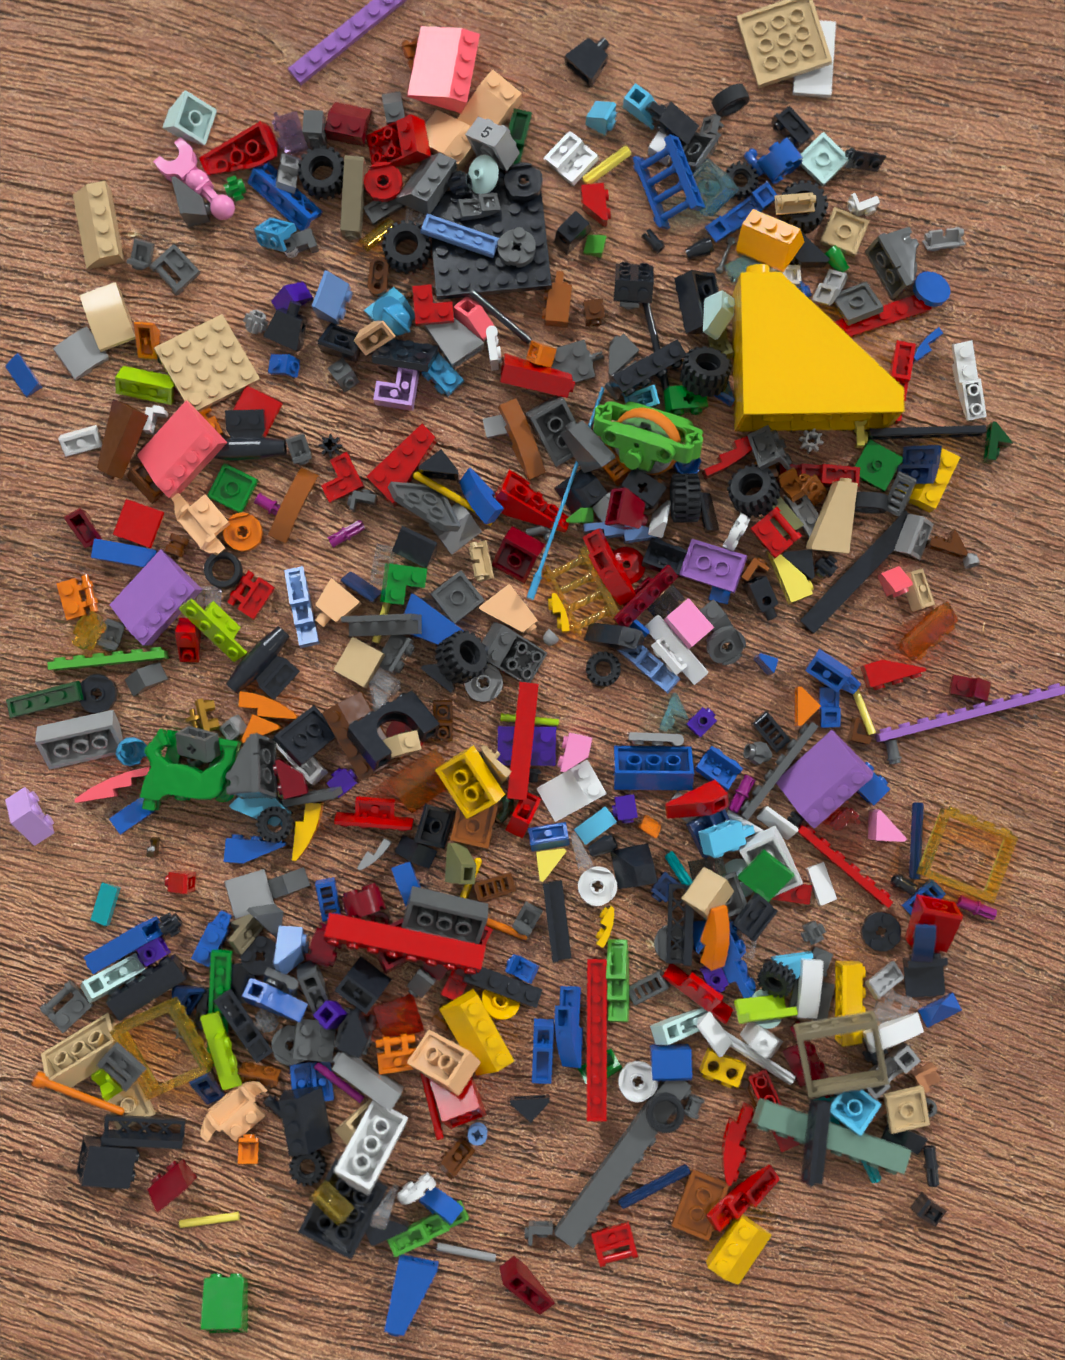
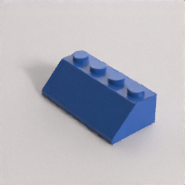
M614 746V790L693 789L694 768L691 746Z

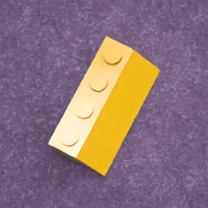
M835 961V1017L865 1012V1006H862V998H865L866 991L865 986H862V979L866 976V970L863 963L859 961ZM862 1031L835 1035V1040L841 1046L861 1044L862 1038H864Z
M474 989L439 1009L459 1045L470 1051L480 1061L479 1066L475 1070L476 1076L498 1072L514 1062L513 1057Z

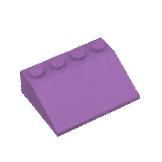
M160 549L113 600L110 606L128 631L143 646L152 645L182 613L179 610L180 606L191 598L194 600L203 589Z
M831 730L785 771L776 784L799 814L815 829L873 777V771Z

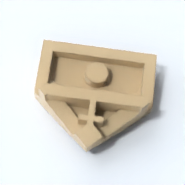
M483 745L481 750L484 762L494 778L502 785L512 771L497 760L500 752L493 753L492 750Z

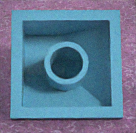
M863 1089L860 1091H846L833 1095L830 1101L832 1103L830 1114L860 1137L878 1111L881 1103Z

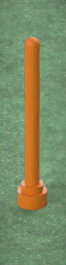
M37 1071L31 1084L32 1087L37 1089L47 1087L117 1115H123L125 1112L124 1108L49 1080V1077L40 1071Z

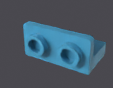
M269 218L254 228L257 242L261 246L284 252L287 249L283 240L290 238L291 234L297 231L294 223Z
M439 353L429 371L421 372L428 381L432 380L436 384L434 387L441 395L444 393L447 397L464 383V379Z

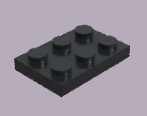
M393 338L376 349L372 355V363L428 372L439 353V346Z
M312 706L273 738L275 743L299 767L336 739L325 717L315 706Z

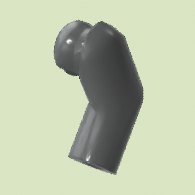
M538 525L526 529V534L531 537L544 536V540L548 542L552 529Z

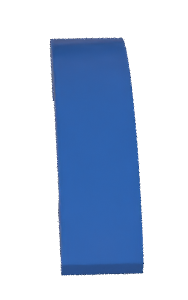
M767 181L722 217L719 216L705 226V229L715 243L725 239L742 227V223L752 209L763 212L775 201L774 196L777 195Z

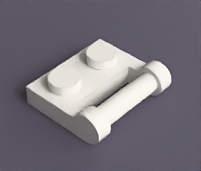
M489 326L486 329L491 371L499 370L498 364L502 363L500 346L496 347L499 342L497 338L498 330L495 326Z

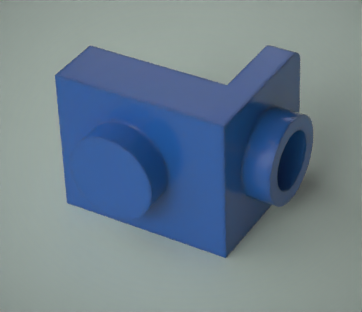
M271 354L268 373L297 378L300 360L289 354Z
M513 954L506 963L505 972L532 984L540 966L520 955Z

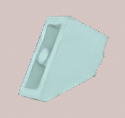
M723 290L704 299L703 332L715 340L720 337L734 316L735 299Z

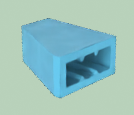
M238 797L229 805L231 809L255 819L266 808L274 806L285 808L288 813L292 814L287 807L283 806L279 798L241 799ZM274 816L268 820V824L274 827L282 826V821Z

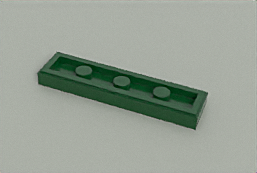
M75 681L6 699L10 718H16L82 701L84 698L80 681Z

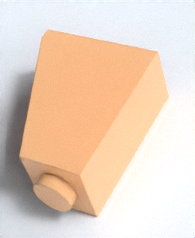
M510 584L479 606L482 613L522 634L525 632L529 634L537 628L535 624L538 623V620Z

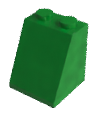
M233 1273L230 1274V1277H222V1274H210V1278H204L201 1330L208 1334L248 1333V1281L245 1277H242V1274Z

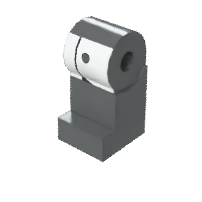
M311 228L291 234L290 238L283 240L287 249L283 253L289 258H293L299 252L308 249L312 253L319 251Z

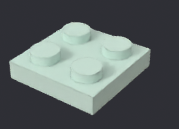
M823 132L801 153L804 159H802L803 161L800 166L823 187L849 160L845 157V152Z

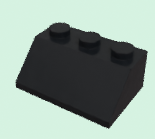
M690 270L674 278L675 289L679 299V308L682 313L683 327L686 334L699 335L704 334V299L719 292L715 273Z
M323 1087L284 1090L279 1099V1106L289 1156L310 1154L332 1143Z

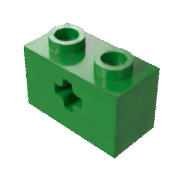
M669 386L663 391L665 411L677 416H682L684 413L698 415L708 407L707 396L694 395L693 392L687 391L686 387Z

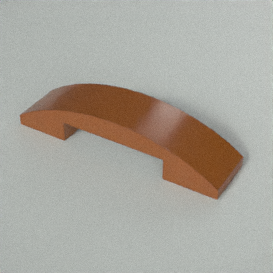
M302 467L300 468L277 512L268 535L269 537L282 543H287L294 529V524L319 475Z

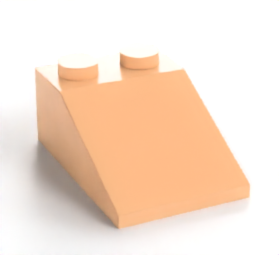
M492 69L480 83L462 114L458 117V120L471 127L479 116L483 119L488 118L501 126L512 115L514 108L517 109L522 104V93Z
M436 109L425 124L430 152L432 154L442 153L455 159L457 171H460L475 153L465 135L470 126Z
M428 1030L407 1061V1064L443 1088L459 1096L479 1066L480 1061L470 1051Z

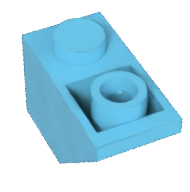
M635 83L624 97L623 108L652 130L655 128L652 125V116L645 109L650 102L656 101L650 93Z
M595 101L586 116V125L604 136L608 130L612 131L616 124V103Z

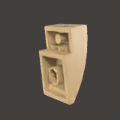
M116 282L80 295L87 320L100 352L136 339L129 311L125 306L122 292Z

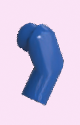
M751 148L748 152H745L744 158L748 165H753L752 169L756 168V174L759 177L764 172L759 167L758 160L755 158L758 155L757 151Z

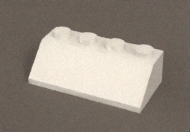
M372 1100L334 1172L351 1187L369 1196L406 1126L408 1117L393 1109L388 1111Z

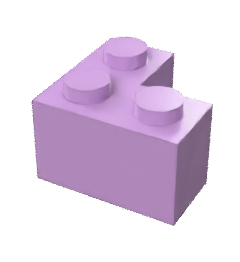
M398 367L396 384L376 381L373 398L375 405L413 411L419 371Z
M24 787L5 799L10 823L34 846L54 834L52 826L54 822L48 814L45 815L38 805L39 798L35 792H30Z

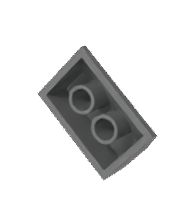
M437 153L424 159L398 194L396 201L425 215L431 214L448 190L449 179L453 177L452 173L457 172L456 160L442 153Z

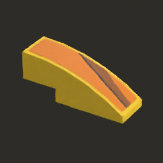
M323 803L305 804L304 821H296L292 861L299 860L311 844L322 817Z

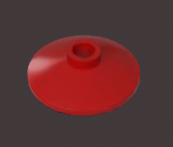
M621 547L613 551L617 562L621 563L622 566L624 562H629L630 567L624 568L631 584L639 581L645 571V567L641 566L644 559L641 553L631 547Z

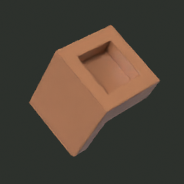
M932 1062L910 1072L916 1085H922L925 1093L931 1091L929 1086L940 1081L936 1072L937 1067Z

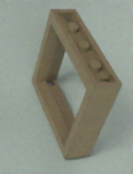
M874 1011L794 1024L809 1098L822 1097L828 1094H841L852 1090L860 1091L864 1088L889 1084L878 1022ZM868 1029L872 1030L878 1070L811 1081L804 1046L805 1040Z

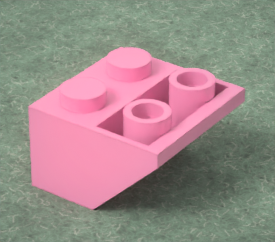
M569 733L568 737L564 736L562 748L565 749L564 756L560 755L557 766L561 768L560 772H566L588 758L592 742L591 737Z

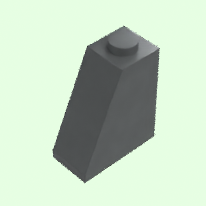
M583 420L578 423L575 421L570 422L565 426L566 430L560 433L584 473L601 468L615 458L612 451Z

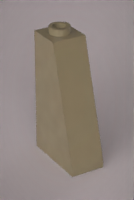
M345 155L340 231L346 239L355 240L362 236L363 207H365L366 197L364 176L368 170L364 157Z

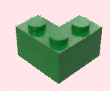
M385 563L380 602L404 605L406 586L425 588L427 569Z

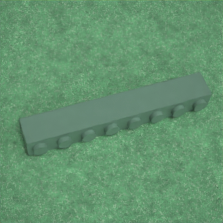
M759 1098L752 1119L758 1125L757 1128L765 1132H769V1129L776 1131L778 1136L787 1138L789 1135L795 1137L794 1141L805 1144L808 1114ZM829 1122L827 1148L831 1149L830 1153L840 1157L843 1154L849 1155L850 1160L858 1163L861 1160L867 1161L868 1166L876 1169L879 1166L885 1167L886 1172L897 1175V1172L905 1174L911 1150L866 1133L859 1137L848 1127Z

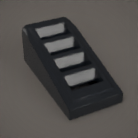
M764 711L751 723L753 728L776 753L791 741L767 711ZM767 719L768 723L761 728L759 725ZM772 725L773 728L766 734L764 731ZM777 730L778 734L773 739H770L769 736ZM782 736L784 739L778 745H775L774 742Z

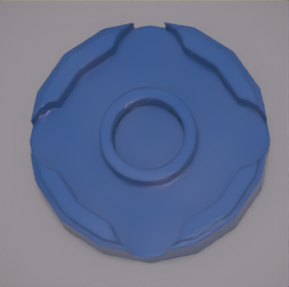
M926 271L920 273L912 285L916 298L918 300L922 299L925 302L924 304L932 307L943 305L951 293L948 282L935 272Z

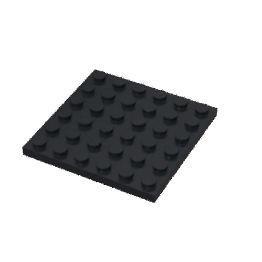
M505 186L493 188L489 193H497L500 212L482 218L463 221L460 219L457 206L458 200L475 199L478 197V194L472 189L468 190V194L464 196L456 195V193L451 191L445 192L430 215L500 238L509 230L521 227L533 236L536 242V252L533 260L524 267L508 266L500 260L498 247L494 257L491 258L431 237L437 300L470 297L469 293L473 289L481 296L552 289L542 191H540V195L536 198L521 201L511 199ZM515 245L512 250L520 251V246Z

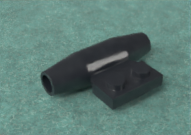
M265 409L225 411L226 430L231 438L225 439L227 444L213 459L251 461L286 456L287 445L285 440L262 437L266 429Z
M277 626L263 637L242 659L226 685L238 694L253 681L257 680L259 688L275 700L300 672L286 658L278 656L290 636Z

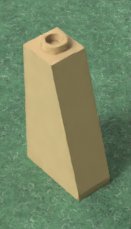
M840 478V481L832 482L806 549L837 553L850 552L858 483H852V479Z

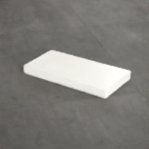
M820 21L832 58V64L795 76L793 95L831 97L836 22Z

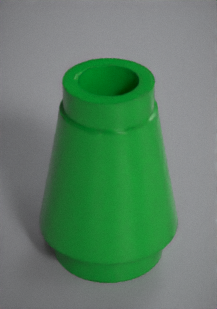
M834 245L824 253L830 259L828 264L836 271L844 273L850 268L840 247L837 248Z

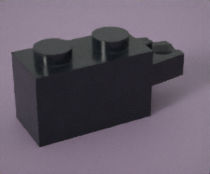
M652 101L645 109L652 116V125L656 131H660L666 136L673 135L679 137L682 147L688 145L699 128V125L672 102L658 105Z

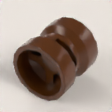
M171 533L169 537L171 542L166 545L164 551L183 558V550L188 545L189 540Z
M441 1003L438 1013L432 1017L431 1022L440 1029L447 1031L449 1026L439 1010L445 1004Z

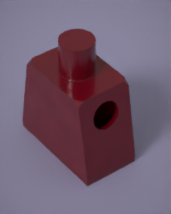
M628 488L612 489L605 525L623 530L640 529L641 526L646 525L648 522V517L644 514L645 502Z

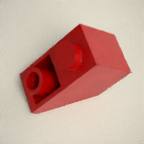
M604 183L581 185L582 210L600 225L607 227L608 220L611 219L610 208L606 207V201H609L608 189L604 188Z
M179 617L175 630L179 661L199 663L201 630L188 618Z

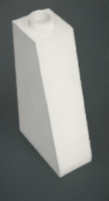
M755 1022L747 1023L740 1033L745 1042L765 1058H773L783 1043L781 1039Z

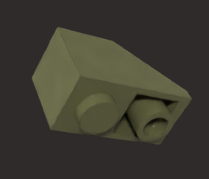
M447 843L445 882L475 884L476 863L464 843Z

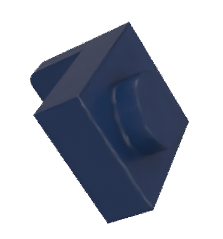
M664 871L658 878V883H654L650 888L653 892L651 896L659 903L662 900L665 903L668 902L669 884H680Z

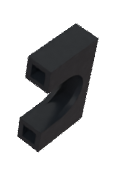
M413 690L400 694L396 700L386 702L380 709L375 712L370 711L364 718L359 721L355 720L348 726V739L373 771L389 763L392 751L377 732V729L382 724L389 721L402 722L412 731L417 730L419 740L422 743L438 734L440 723Z

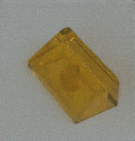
M391 219L384 220L361 238L359 244L368 252L384 240V233H388L387 229L389 226L391 228L394 227V221Z
M326 1180L309 1197L337 1225L342 1224L354 1209Z

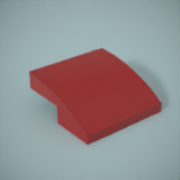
M246 386L233 410L265 409L266 429L263 437H266L283 404L252 387Z
M126 499L113 535L152 548L164 512Z

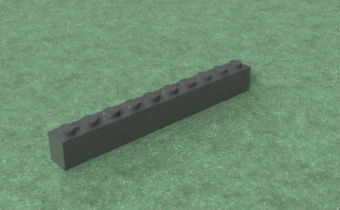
M687 1080L661 1081L654 1095L667 1092L676 1096L680 1101L682 1099L685 1100L691 1093V1084ZM649 1097L555 1226L554 1234L573 1249L577 1244L580 1245L583 1242L587 1229L594 1227L598 1220L596 1218L600 1212L603 1213L607 1209L611 1196L615 1197L618 1194L622 1181L624 1179L627 1180L633 1172L632 1167L635 1163L639 1164L645 1155L643 1152L646 1148H651L655 1143V1136L658 1132L650 1126L646 1117V1106L652 1097ZM661 1101L654 1107L653 1115L658 1123L666 1125L670 1115L674 1116L677 1111L671 1102Z

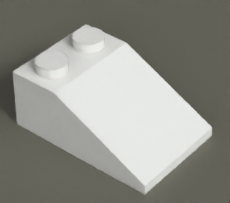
M588 760L536 788L555 822L607 794Z
M776 826L745 839L746 844L740 846L739 852L747 865L765 849L794 873V877L776 895L803 884L785 841Z

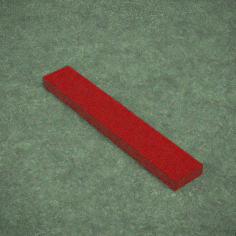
M519 682L508 799L527 800L539 684Z

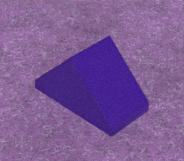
M299 282L284 285L271 302L277 311V309L282 307L288 309L290 301L298 302L302 306L314 298L305 283Z

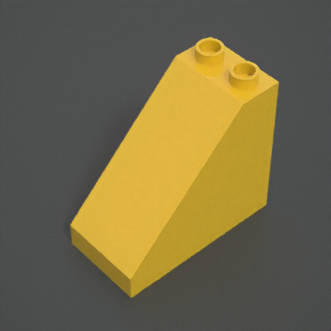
M765 264L750 265L746 267V272L740 273L732 297L735 299L734 316L732 317V348L734 351L733 395L735 398L734 432H754L766 425H769L772 430L776 429V431H812L814 428L815 431L855 430L854 421L862 422L867 419L864 430H869L870 428H889L904 413V388L781 272H770V267Z

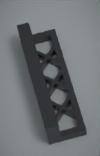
M562 880L543 882L552 963L558 962V960L571 959Z
M669 884L666 963L692 966L694 909L685 902L682 907L680 904L683 900L681 899L677 902L673 897V888H683L685 894L691 884ZM677 906L683 910V917L679 921L672 917V911ZM676 926L683 931L682 937L678 941H675L671 936V931ZM678 946L682 950V959H670L671 950L674 947Z
M814 1099L809 1101L801 1181L808 1187H814V1184L823 1185L832 1104L829 1101Z
M106 1114L101 1145L182 1149L185 1139L186 1119ZM109 1121H118L122 1127L118 1130H109ZM132 1122H138L142 1128L138 1131H132L128 1125ZM152 1123H158L162 1129L158 1132H152L148 1126ZM172 1124H181L180 1133H172L168 1127Z

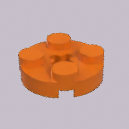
M237 513L228 519L230 525L223 530V535L226 543L234 550L247 552L261 544L263 528L254 516L248 513ZM242 527L248 530L245 537L238 535Z

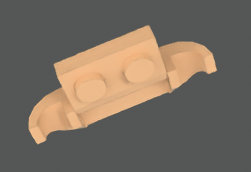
M179 493L171 498L175 507L177 521L202 551L219 555L226 549L216 536L229 526L230 523L205 494L191 506Z
M257 1081L245 1082L242 1086L231 1089L208 1109V1113L202 1123L200 1137L208 1142L216 1130L218 1132L223 1130L236 1142L238 1138H241L265 1117V1112L255 1103V1097L261 1092L266 1093L268 1090Z

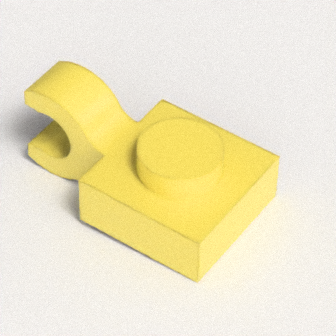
M868 419L862 422L854 421V433H856L857 441L855 448H863L865 443L868 442V433L864 431V425Z

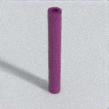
M319 1061L314 1065V1069L358 1103L363 1101V1095Z

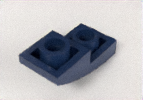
M915 925L913 934L914 944L911 953L912 961L932 962L936 939V925Z

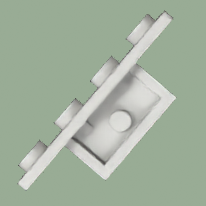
M657 615L645 625L650 635L656 640L651 645L655 655L664 660L669 671L676 675L682 671L694 685L708 674L706 668L660 615Z

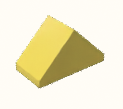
M558 848L536 851L540 881L544 882L567 850Z

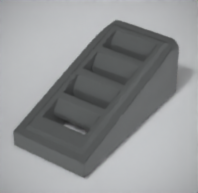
M899 471L888 494V512L896 516L902 515L911 497L916 479ZM900 481L909 485V487L900 484Z
M662 969L629 986V997L634 1006L670 987V983L662 977L664 974ZM656 977L658 978L660 984L662 985L661 987L659 986V984H658V982H657V980H656ZM648 981H651V982H652V984H653V986H654V988H655L654 991L652 990V988H651L650 984L648 983ZM642 984L645 986L648 994H645L641 987ZM634 988H637L638 992L641 995V998H638L637 994L634 991Z

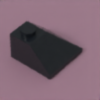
M580 469L575 473L565 505L571 514H574L580 508H592L608 493L590 471L584 473ZM570 477L554 488L561 499H563Z
M648 843L616 849L615 852L610 853L618 889L658 883Z

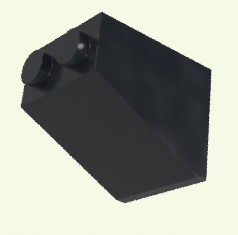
M83 1135L76 1169V1176L80 1185L130 1189V1184L135 1179V1170L133 1169L134 1164L138 1162L139 1151H137L136 1147L101 1145V1137Z

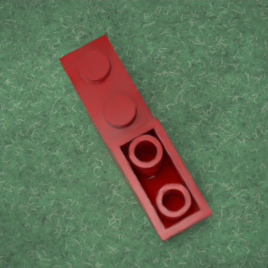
M598 528L582 537L590 552L588 556L595 570L613 598L620 606L631 601L636 596V593L622 564L617 562L602 529Z
M766 1069L748 1077L757 1100L762 1098L782 1105ZM771 1130L781 1153L800 1145L799 1142L794 1141L795 1137L788 1135L787 1138L776 1135V1131Z
M743 1102L737 1120L728 1118L723 1135L721 1160L724 1179L728 1186H731L733 1181L736 1182L739 1176V1165L744 1163L747 1156L746 1149L743 1144H740V1141L743 1142L747 1135V1130L745 1129L747 1124L752 1122L755 1112H753V1107Z

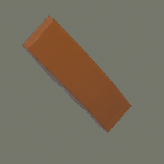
M515 398L499 405L498 409L506 423L505 429L513 443L512 449L528 481L545 474L546 471L534 436L517 399Z

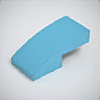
M604 806L577 826L574 831L586 845L617 821L606 806Z

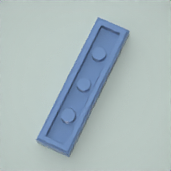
M430 214L426 215L421 227V234L491 258L494 257L498 247L499 238Z

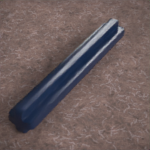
M920 802L912 804L909 878L914 880L921 878L924 804Z
M684 1164L623 1196L618 1200L621 1208L625 1209L686 1177L691 1173L688 1165Z

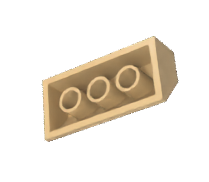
M105 181L86 184L73 195L86 268L91 269L125 262L111 189Z
M109 1013L103 1015L41 1053L44 1073L49 1077L48 1079L71 1088L99 1070L96 1066L97 1063L116 1042L127 1050L125 1038Z

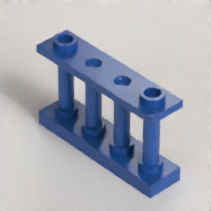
M673 135L665 137V148L648 159L644 160V158L638 156L632 158L634 170L641 179L654 213V222L659 228L667 230L671 228L668 219L687 208L696 211L706 208L679 137ZM670 155L673 162L672 166L651 178L648 167ZM676 172L679 177L678 184L658 195L654 185ZM683 190L686 195L685 201L664 212L661 202Z

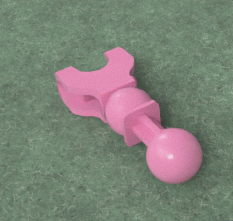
M181 137L174 142L179 150V155L175 160L166 161L159 156L153 161L159 171L169 181H172L171 177L175 176L200 196L205 197L210 202V210L215 218L227 220L233 216L235 211L234 202L230 197L218 195L213 190L214 186L208 175L196 166L197 156L193 149Z

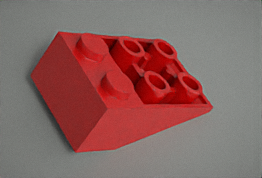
M412 114L367 135L372 165L378 162H388L396 168L415 164L431 157L425 120Z

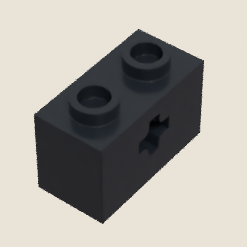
M639 468L632 469L621 485V488H628L644 501L645 509L650 508L652 510L667 489ZM646 486V490L640 493L639 489Z

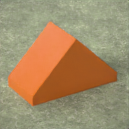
M134 322L138 358L157 359L154 347L159 345L160 330L154 323Z
M531 340L526 359L537 365L552 367L557 349Z
M795 687V726H802L821 706L803 687Z
M252 714L242 737V742L245 743L250 734L258 733L267 736L281 730L282 727Z

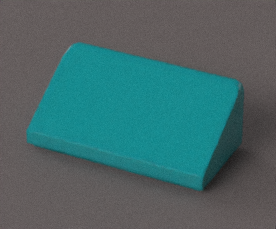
M104 882L101 883L91 921L104 926L110 925L121 887Z

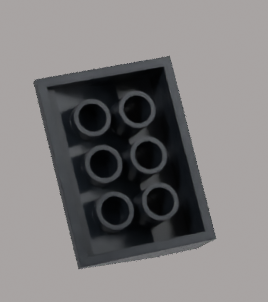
M337 1154L298 1232L352 1259L389 1186L377 1179L369 1196L351 1187L334 1172L342 1157Z

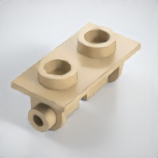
M813 192L774 196L776 215L815 212L814 203H816V195H813Z
M487 540L479 543H469L470 547L468 549L471 560L476 561V563L472 564L474 578L480 582L494 578Z

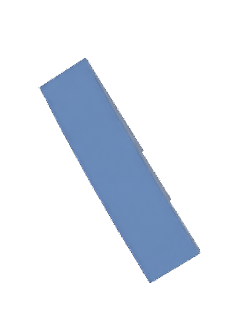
M605 522L583 524L584 534H589L601 528L606 539L623 537L624 544L649 541L651 538L662 539L649 535V528L641 526L640 529L623 530L607 526Z
M304 567L284 570L299 646L304 648L318 645V633Z
M643 645L640 655L617 650L667 694L680 680L675 673L669 671L664 663L651 654Z

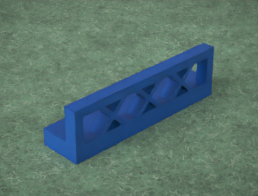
M269 162L253 168L247 183L291 223H294L295 227L300 231L308 229L311 221L322 215V211L297 188L294 194L275 188L278 170ZM264 170H267V171L270 172L272 175H269V174L265 173ZM305 208L310 209L313 213L310 214Z

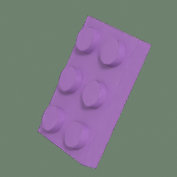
M692 539L679 575L735 593L747 556Z

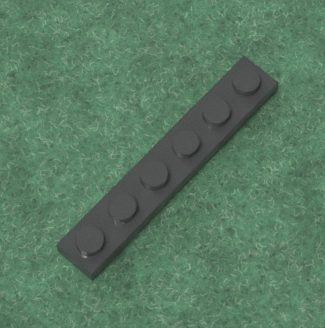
M813 722L803 724L798 731L800 733L796 740L793 738L787 745L789 750L786 754H781L775 761L777 766L774 770L770 769L763 777L765 779L764 783L761 786L757 785L752 792V795H754L750 801L746 800L741 806L740 810L742 812L740 815L748 820L819 726Z

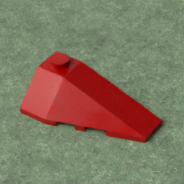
M259 121L202 155L199 159L208 176L258 167L277 157L278 142L272 127Z
M509 469L494 496L504 508L501 513L515 519L552 529L559 508L554 504H548L542 498L544 495L540 491L536 493L529 487L530 483L525 478ZM563 512L556 530L565 533L569 523L566 522L568 516Z

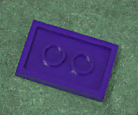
M498 726V752H500V756L497 760L503 765H511L515 726ZM534 727L530 766H556V727Z

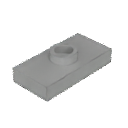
M892 961L868 979L865 984L876 1000L881 998L905 977L895 961Z

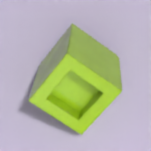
M102 1068L91 1075L92 1080L100 1086L102 1098L106 1101L123 1091L121 1089L122 1086Z

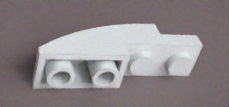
M973 341L952 344L953 374L965 418L969 421L987 417L981 379H978Z

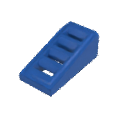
M335 877L317 880L315 887L322 922L328 921L329 913L326 914V910L336 909V912L332 913L342 915ZM329 886L332 887V888L322 889V890H321V888H324V887H329ZM331 893H333V896L324 897V898H323V896H322V895H325V894H331ZM332 901L335 902V904H330V905H325V906H324V903L332 902Z
M929 879L901 906L911 915L913 908L910 904H914L916 894L922 895L925 892L928 897L942 899L946 893L934 880ZM931 887L937 894L933 895L928 889Z

